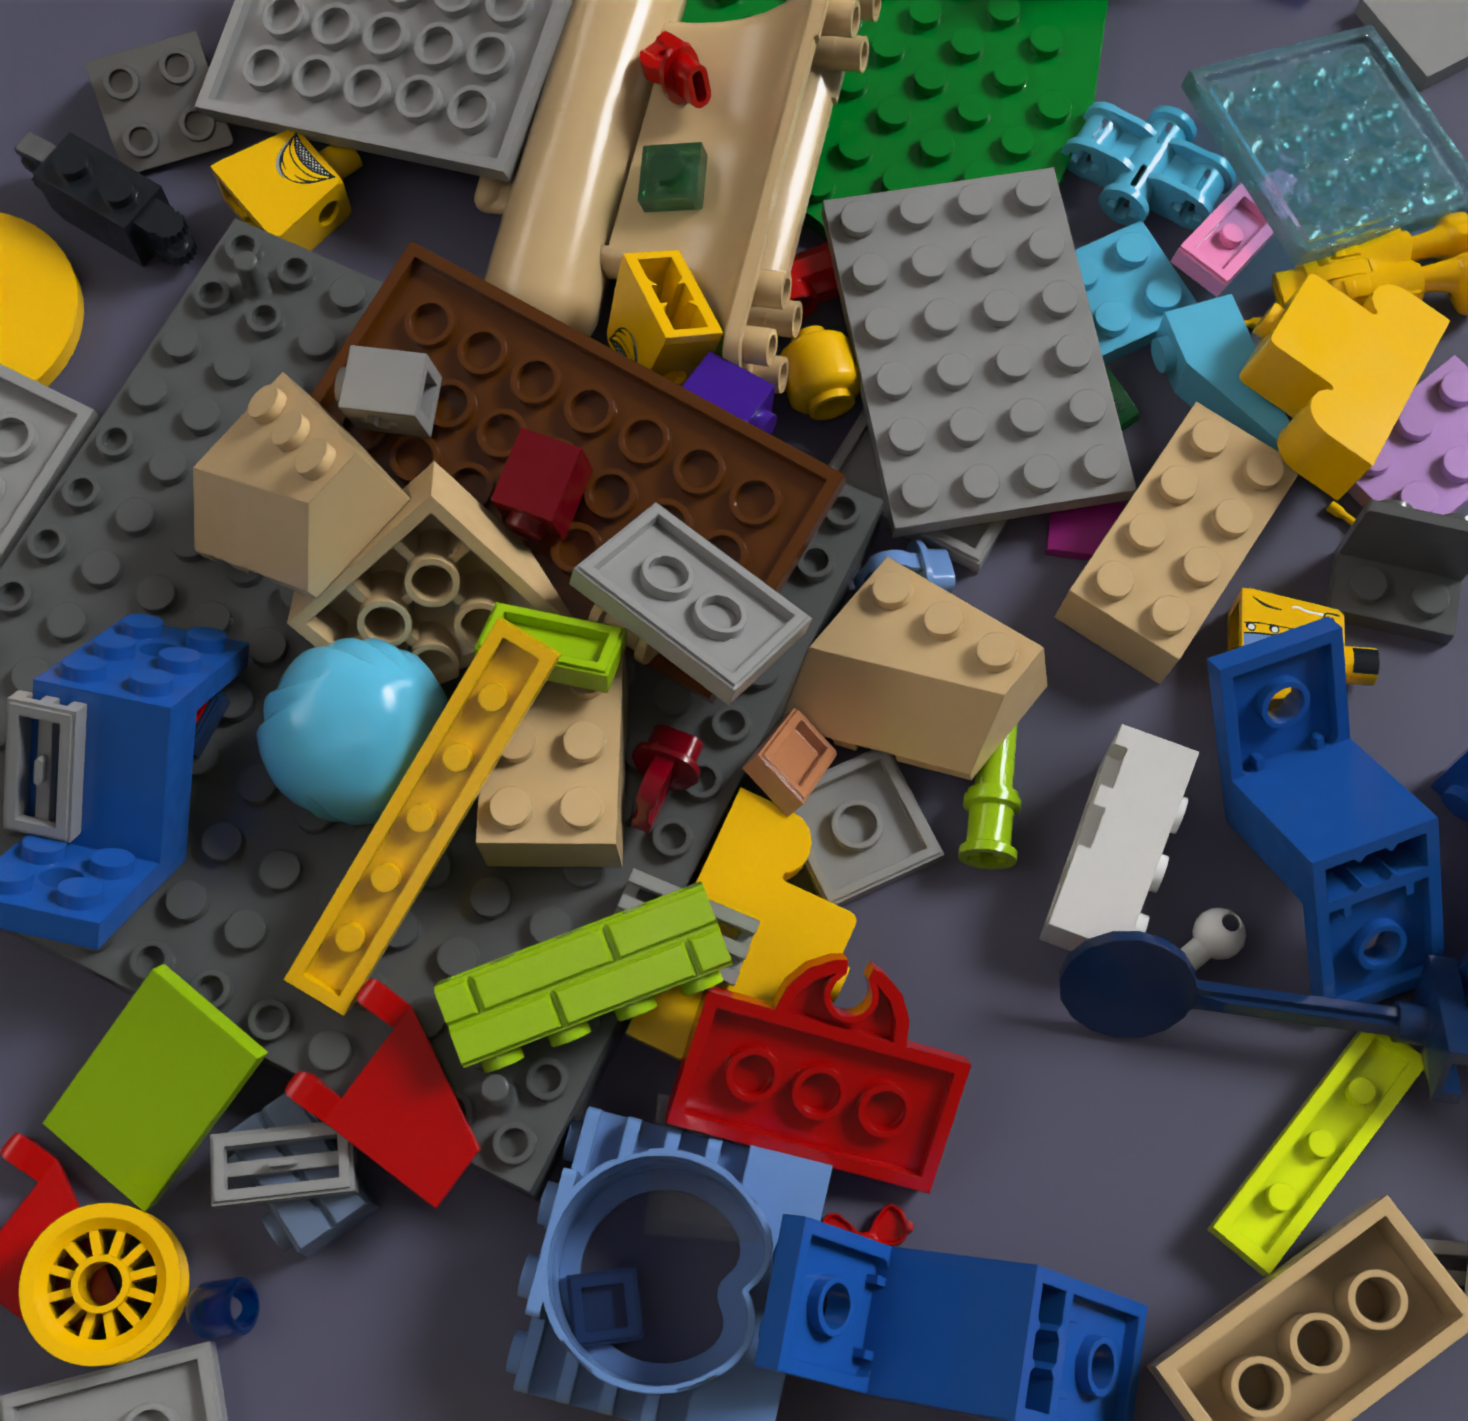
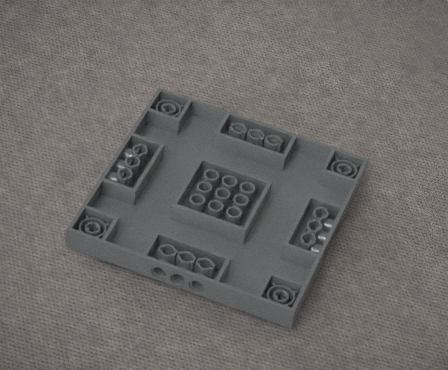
M235 218L0 568V856L27 835V833L3 829L7 698L18 690L33 692V679L120 621L124 616L131 614L153 615L161 618L165 626L185 630L194 627L216 628L224 631L228 639L250 643L248 667L219 691L225 694L231 703L200 758L196 759L193 757L186 860L98 950L4 929L1 930L131 996L136 993L153 968L165 964L268 1051V1054L262 1060L263 1063L291 1077L299 1071L314 1074L342 1097L394 1028L362 1006L357 999L350 1011L343 1016L283 979L375 824L351 825L318 818L309 810L291 802L278 790L270 778L260 756L256 737L258 728L264 722L265 697L278 688L283 673L294 659L304 651L315 646L287 624L294 590L273 583L256 572L249 570L246 573L235 569L223 560L217 559L213 561L205 558L195 551L193 467L245 413L254 394L262 387L272 384L282 372L311 395L383 282ZM845 484L779 593L812 618L806 633L730 705H727L718 697L711 704L625 655L629 675L622 867L487 866L476 845L479 795L477 796L369 979L372 978L382 982L414 1007L481 1147L480 1152L468 1167L538 1202L564 1151L572 1120H580L631 1018L618 1021L614 1011L588 1020L591 1032L583 1037L563 1045L551 1047L548 1036L521 1046L525 1056L523 1059L501 1069L485 1073L481 1062L463 1068L433 987L440 980L613 915L633 868L680 888L696 883L740 787L748 790L753 780L742 767L782 718L809 647L836 617L854 582L853 578L859 572L879 533L884 500ZM468 667L459 670V677L440 684L448 701ZM656 725H666L691 734L702 741L704 747L696 762L700 768V777L698 783L688 789L669 791L661 812L649 834L631 827L632 818L637 809L636 796L643 780V776L632 760V752L638 743L648 742ZM639 889L635 899L647 902L658 896Z

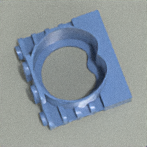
M589 1106L584 1122L573 1119L567 1134L563 1160L573 1162L571 1169L564 1167L560 1182L548 1181L543 1192L537 1224L544 1226L546 1234L540 1256L529 1253L521 1273L517 1297L528 1300L525 1315L531 1316L528 1331L516 1330L510 1347L506 1372L516 1375L513 1390L630 1421H775L786 1375L754 1367L759 1342V1327L764 1316L772 1274L773 1253L778 1242L783 1214L806 1216L818 1221L821 1220L833 1165L753 1145L748 1148L724 1142L723 1139L711 1136L708 1138L684 1132L682 1129L670 1126L668 1128L644 1122L642 1119L604 1112L602 1109ZM673 1191L685 1193L703 1200L724 1216L738 1237L740 1258L736 1267L726 1275L718 1287L717 1300L723 1316V1329L719 1339L713 1346L698 1356L684 1361L651 1363L633 1358L621 1352L612 1344L583 1348L578 1343L571 1331L566 1275L581 1274L587 1245L598 1225L612 1210L629 1199L642 1194Z

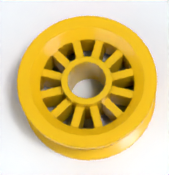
M117 1203L86 1205L58 1218L34 1242L24 1261L20 1275L19 1303L21 1313L29 1332L37 1343L60 1360L80 1366H111L127 1363L144 1356L166 1339L178 1323L184 1311L189 1293V1265L179 1239L157 1217L142 1210ZM116 1231L108 1252L105 1232ZM134 1236L141 1243L125 1256L131 1237ZM88 1237H90L93 1256H90L79 1244ZM68 1253L79 1265L76 1270L61 1266ZM151 1254L155 1266L137 1270L135 1267ZM107 1264H113L121 1274L122 1287L118 1296L112 1302L101 1306L91 1296L90 1281L99 1268ZM57 1276L71 1280V1287L55 1291ZM157 1278L155 1293L139 1289L141 1281ZM74 1299L75 1303L61 1315L57 1303ZM135 1299L152 1303L144 1316L132 1304ZM87 1312L80 1333H78L71 1326ZM119 1312L133 1326V1328L123 1334ZM103 1317L106 1339L97 1340L95 1337Z

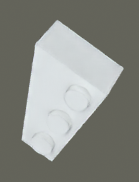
M1121 725L1099 765L1039 940L1072 951L1087 939L1108 932H1146L1149 916L1140 912L1148 891L1156 893L1164 877L1169 856L1162 853L1169 833L1175 835L1183 819L1188 804V798L1183 795L1199 751L1127 725Z

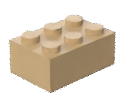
M624 654L608 693L551 681L545 682L479 793L476 845L487 866L622 867L629 675Z

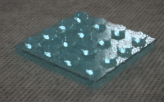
M1372 24L1191 69L1181 84V88L1295 266L1332 256L1342 249L1368 242L1398 228H1401V231H1408L1410 233L1434 226L1441 217L1449 213L1466 212L1468 214V163Z

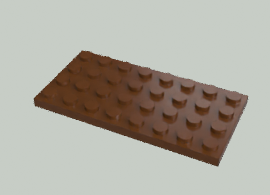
M410 241L310 395L343 425L401 489L406 487L435 461L503 525L506 520L490 499L521 427L582 448L593 468V472L565 540L544 534L541 541H535L514 532L512 533L530 549L573 618L588 620L595 603L569 584L573 569L654 503H658L777 593H780L846 484L845 474ZM350 345L426 353L442 376L431 438L355 428L339 409L334 392L338 370L347 365ZM626 646L624 654L635 660V651ZM660 653L648 664L644 665L713 704L717 697Z

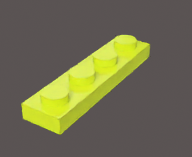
M1358 1031L1207 1230L1262 1276L1270 1275L1423 1071L1424 1066L1421 1054L1408 1044L1392 1042L1388 1035Z

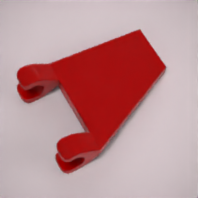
M371 978L360 989L356 999L362 1006L394 1028L342 1097L316 1075L299 1071L287 1084L285 1092L294 1102L330 1126L434 1208H438L480 1152L481 1147L414 1007L385 984Z
M15 1133L2 1147L1 1156L38 1183L0 1230V1304L24 1321L19 1303V1281L28 1252L40 1234L50 1224L66 1213L80 1208L81 1205L60 1160L33 1138ZM88 1237L79 1244L90 1256H93L90 1237ZM69 1253L61 1264L62 1267L76 1270L79 1266ZM108 1265L99 1268L90 1281L92 1298L96 1303L103 1306L112 1302L120 1292ZM57 1276L55 1291L71 1287V1280ZM74 1299L57 1303L61 1315L75 1303ZM87 1312L71 1326L78 1333H80ZM102 1317V1320H101V1323H100V1326H99V1329H98L97 1333L99 1332V1330H100V1329L102 1328V1326L104 1325L103 1317Z

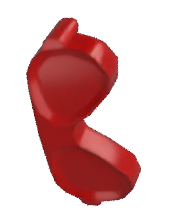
M894 1204L883 1206L873 1220L870 1229L863 1233L858 1232L849 1221L838 1213H828L821 1220V1222L893 1247H899L903 1244L907 1236L914 1229L913 1223L907 1221L902 1209Z

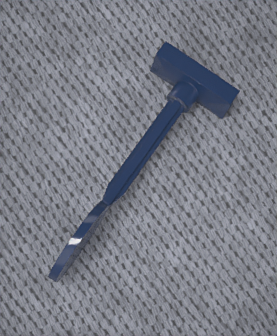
M1112 931L1089 938L1068 954L1059 971L1060 1000L1072 1018L1095 1032L1113 1037H1145L1169 1029L1185 1018L1190 1010L1198 1009L1388 1035L1392 1042L1420 1046L1430 1101L1459 1105L1462 1098L1456 1064L1468 1065V1008L1456 958L1429 954L1411 1003L1396 1001L1393 1006L1198 980L1195 969L1184 951L1165 938L1141 931Z

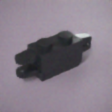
M28 132L14 147L16 154L21 156V163L25 169L33 174L31 180L34 182V185L42 190L51 208L67 222L143 268L154 256L163 261L168 260L169 264L173 263L175 266H183L185 263L189 264L190 260H194L193 257L197 255L196 250L198 248L193 236H190L186 231L188 226L184 216L180 215L179 211L175 212L174 208L170 206L163 188L159 184L71 132L68 133L58 146Z

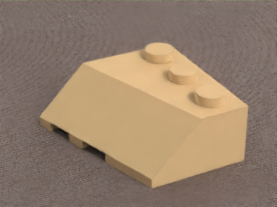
M282 372L272 384L262 387L254 394L245 413L193 467L195 551L205 558L213 561L217 559L223 560L233 568L246 573L249 570L256 572L273 583L317 599L402 509L410 498L331 413Z
M433 461L402 489L409 496L410 500L317 599L294 590L287 624L315 647H324L343 638H355L361 641L367 638H376L386 641L399 650H406L418 656L428 666L439 684L459 677V670L470 666L474 659L475 645L496 602L568 617L573 616L530 549L442 467Z
M886 557L809 647L782 717L795 708L809 720L823 737L833 739L834 745L856 751L858 746L895 755L898 762L972 780L1046 689L1047 676L1044 647L893 559Z

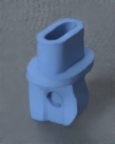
M921 540L910 541L906 551L887 550L874 554L869 558L863 569L857 572L853 578L857 592L886 557H889L949 593L954 591L956 583L948 551L946 549H927Z

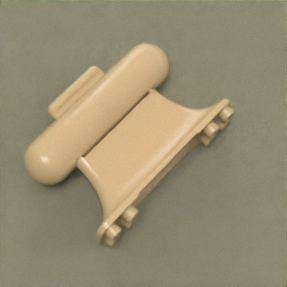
M573 0L554 52L512 183L482 176L479 177L474 194L476 207L486 214L503 215L484 280L591 337L598 324L609 280L617 281L623 253L680 250L723 331V358L775 385L774 393H783L788 379L789 362L787 357L776 355L778 336L797 338L803 314L802 303L790 300L792 290L790 273L833 105L838 103L845 71L863 73L867 66L869 41L867 36L857 35L860 20L876 22L880 14L881 0H787L785 3L767 12L751 17L707 23L681 22L687 0ZM665 30L684 42H689L698 55L699 63L706 67L711 87V98L703 108H695L688 102L676 105L665 96L661 84L647 80L643 74L640 63V51L645 50L655 42L656 37Z

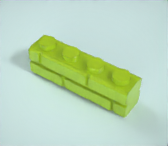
M699 881L440 980L433 988L463 1068L481 1062L484 1072L488 1073L523 1059L525 1056L521 1046L548 1036L551 1047H555L585 1036L591 1032L588 1020L614 1011L618 1021L627 1020L646 1013L658 1006L654 997L655 994L680 985L684 996L711 988L723 981L720 969L733 965L705 888L702 882Z

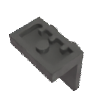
M196 30L84 61L118 161L138 173L231 147L234 143L228 123L213 120V118L208 116L205 118L194 107L209 69L207 64L209 61L202 40Z
M1396 499L1369 500L1333 552L1325 606L1338 609L1343 613L1344 623L1447 645L1455 636L1462 580L1468 574V515L1461 513L1442 515L1414 509L1409 503Z

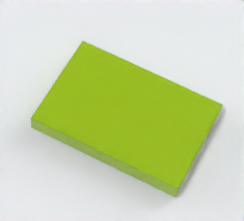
M162 964L151 970L42 1124L143 1212H146L157 1204L268 1054V1051L167 965Z

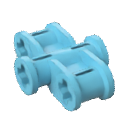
M1095 102L1090 104L1083 115L1086 123L1077 137L1068 139L1061 150V153L1067 156L1071 152L1073 153L1068 167L1072 173L1104 188L1099 195V205L1102 211L1113 221L1125 226L1140 220L1144 222L1150 209L1183 228L1196 230L1214 211L1213 207L1220 195L1227 193L1236 181L1235 170L1225 158L1192 143L1197 136V128L1194 121L1187 113L1173 106L1161 105L1154 108L1147 122L1114 104ZM1106 120L1108 123H1107V125L1105 126V128L1103 129V128H1102V126H1103L1102 121ZM1171 124L1172 128L1166 133V126ZM1091 154V161L1087 162L1086 159ZM1207 170H1210L1211 174L1208 177V179H1206L1204 177V174ZM1127 200H1129V207L1125 208L1124 204ZM1191 203L1195 205L1193 211L1188 210Z

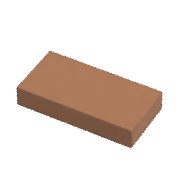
M793 708L778 721L742 769L788 817L805 803L837 753L834 747L798 709Z

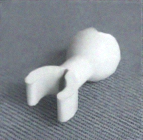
M1221 907L1210 908L1201 913L1196 919L1192 930L1193 938L1180 949L1185 952L1195 971L1211 958L1216 960L1229 959L1238 954L1244 946L1246 939L1245 925L1240 917L1231 910ZM1225 917L1234 918L1238 923V930H1227L1223 926L1222 919Z

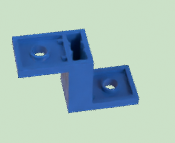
M131 614L124 616L120 621L33 679L32 699L41 700L47 695L60 698L61 705L68 706L73 701L87 704L81 833L70 843L27 834L0 856V929L98 950L186 860L197 710L248 667L250 643L228 639L224 631L216 628L194 627L185 630L165 626L161 618L153 615ZM32 718L28 802V816L35 817L36 785L33 780L34 761L38 755L39 720ZM59 724V732H58V755H57L55 822H56V805H57V782H58V759H59L60 724Z
M1328 616L1207 658L1225 820L1303 903L1311 995L1374 1004L1416 988L1428 955L1445 957L1438 817L1350 738L1342 627ZM1291 687V692L1284 698L1282 706L1268 711V706L1273 696L1282 689ZM1379 934L1375 941V946L1365 949L1368 942L1375 935Z
M783 1214L778 1242L773 1253V1268L764 1316L759 1327V1342L754 1367L886 1401L992 1421H1133L1148 1305L1036 1264L893 1247L806 1216ZM827 1293V1308L823 1316V1302Z

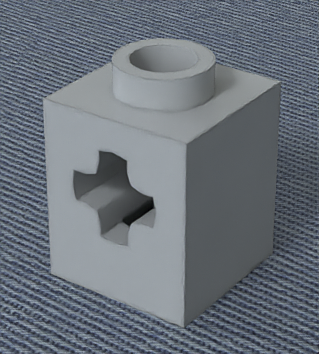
M350 345L346 367H341L336 375L335 400L339 409L356 429L431 438L442 376L426 353Z

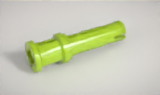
M1018 723L975 775V784L964 793L963 808L969 812L966 842L959 846L958 859L972 867L989 870L1006 869L1016 865L1018 851L1011 845L1013 818L1020 813L1022 802L1019 793L1013 789Z

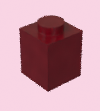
M521 427L490 500L506 520L504 526L512 532L535 541H541L544 534L565 540L593 468L582 448Z

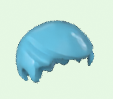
M355 638L338 639L324 647H314L301 653L283 673L278 688L265 697L264 722L256 732L259 753L274 785L294 804L309 810L316 817L330 822H344L351 825L376 824L447 705L448 699L428 666L413 653L399 650L394 645L376 638H367L363 641Z

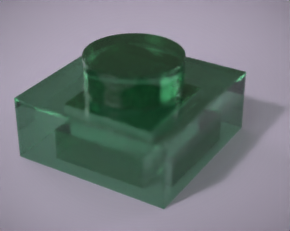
M702 142L643 146L638 202L644 213L703 209L708 154Z

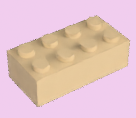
M1195 402L1069 590L1054 618L1156 683L1161 684L1180 660L1297 478L1298 473L1284 462L1278 451L1200 403Z
M1385 1195L1367 1201L1274 1270L1270 1275H1267L1147 1364L1146 1367L1185 1421H1351L1468 1333V1297L1390 1197Z

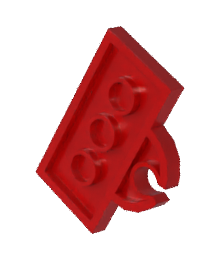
M830 953L805 961L784 978L772 1002L714 986L703 990L664 1114L667 1124L749 1146L753 1145L833 1165L832 1168L930 1194L972 1064L966 1056L908 1041L910 1019L903 995L881 967L872 961L868 962L863 972L867 982V994L860 1004L852 1008H841L831 1001V992L835 983L847 974L849 959L845 953Z

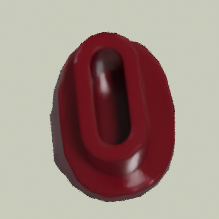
M656 725L648 742H640L634 748L632 760L643 776V780L636 796L637 809L633 815L631 827L650 834L669 791L685 790L698 783L700 768L696 762L704 747L700 739L666 725Z

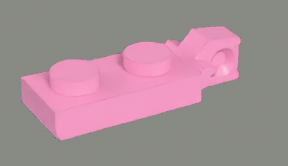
M1278 170L1256 192L1240 183L1180 245L1170 262L1218 297L1278 233L1287 219V216L1278 209L1296 183Z

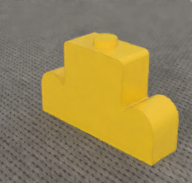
M1310 274L1283 307L1274 302L1252 332L1260 338V341L1242 368L1239 378L1246 386L1293 418L1279 433L1277 439L1278 451L1284 462L1299 475L1338 501L1374 465L1450 320L1409 291L1396 285H1379L1359 305L1321 277Z
M741 787L696 883L702 882L709 900L760 921L749 945L750 948L739 970L740 973L735 985L730 986L721 982L714 987L772 1002L784 978L805 961L830 953L844 952L855 928L856 916L849 910L786 882L798 874L809 856L812 845L810 829L803 818L793 812L787 817L774 802ZM717 921L722 935L736 941L740 930ZM848 967L847 974L838 980L832 989L831 1001L833 1004L842 989L850 967ZM679 985L655 994L654 997L658 1006L646 1013L633 1017L626 1031L627 1037L681 1061L703 991L684 996Z

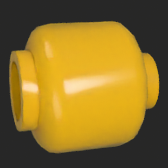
M818 325L801 329L797 338H791V342L783 348L780 356L787 357L789 362L785 390L790 405L802 414H809L814 420H827L838 417L854 406L855 398L860 393L859 371L851 341L842 332L825 330L824 327Z

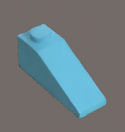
M1229 294L1164 312L1156 336L1151 342V353L1157 370L1160 373L1166 372L1174 393L1190 407H1193L1195 402H1198L1278 451V435L1290 421L1284 411L1246 386L1239 378L1242 368L1256 346L1233 295Z

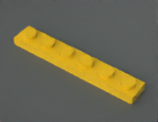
M504 618L496 620L283 980L343 1016L350 1011L356 1001L358 992L368 981L562 653Z

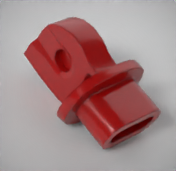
M665 30L656 37L655 42L645 50L640 51V63L645 78L653 83L661 84L665 96L676 105L688 102L695 108H703L708 104L711 98L706 67L699 63L698 55L689 42H684Z

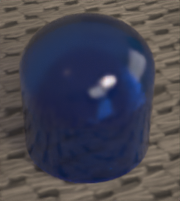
M245 1277L203 1282L188 1297L185 1309L187 1323L197 1336L204 1339L245 1335L253 1329L258 1319L260 1310L259 1296L254 1285ZM232 1296L237 1298L242 1304V1312L235 1320L231 1312Z

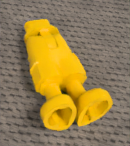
M1466 212L1446 214L1436 222L1434 228L1411 236L1408 231H1401V228L1372 236L1367 235L1355 242L1331 246L1330 250L1321 252L1311 258L1300 259L1297 261L1296 269L1272 274V288L1276 302L1283 307L1310 274H1315L1359 305L1379 285L1391 284L1409 291L1420 300L1423 299L1425 293H1449L1450 301L1455 310L1461 315L1468 316V214ZM1430 258H1436L1438 261L1426 266H1421L1415 262Z

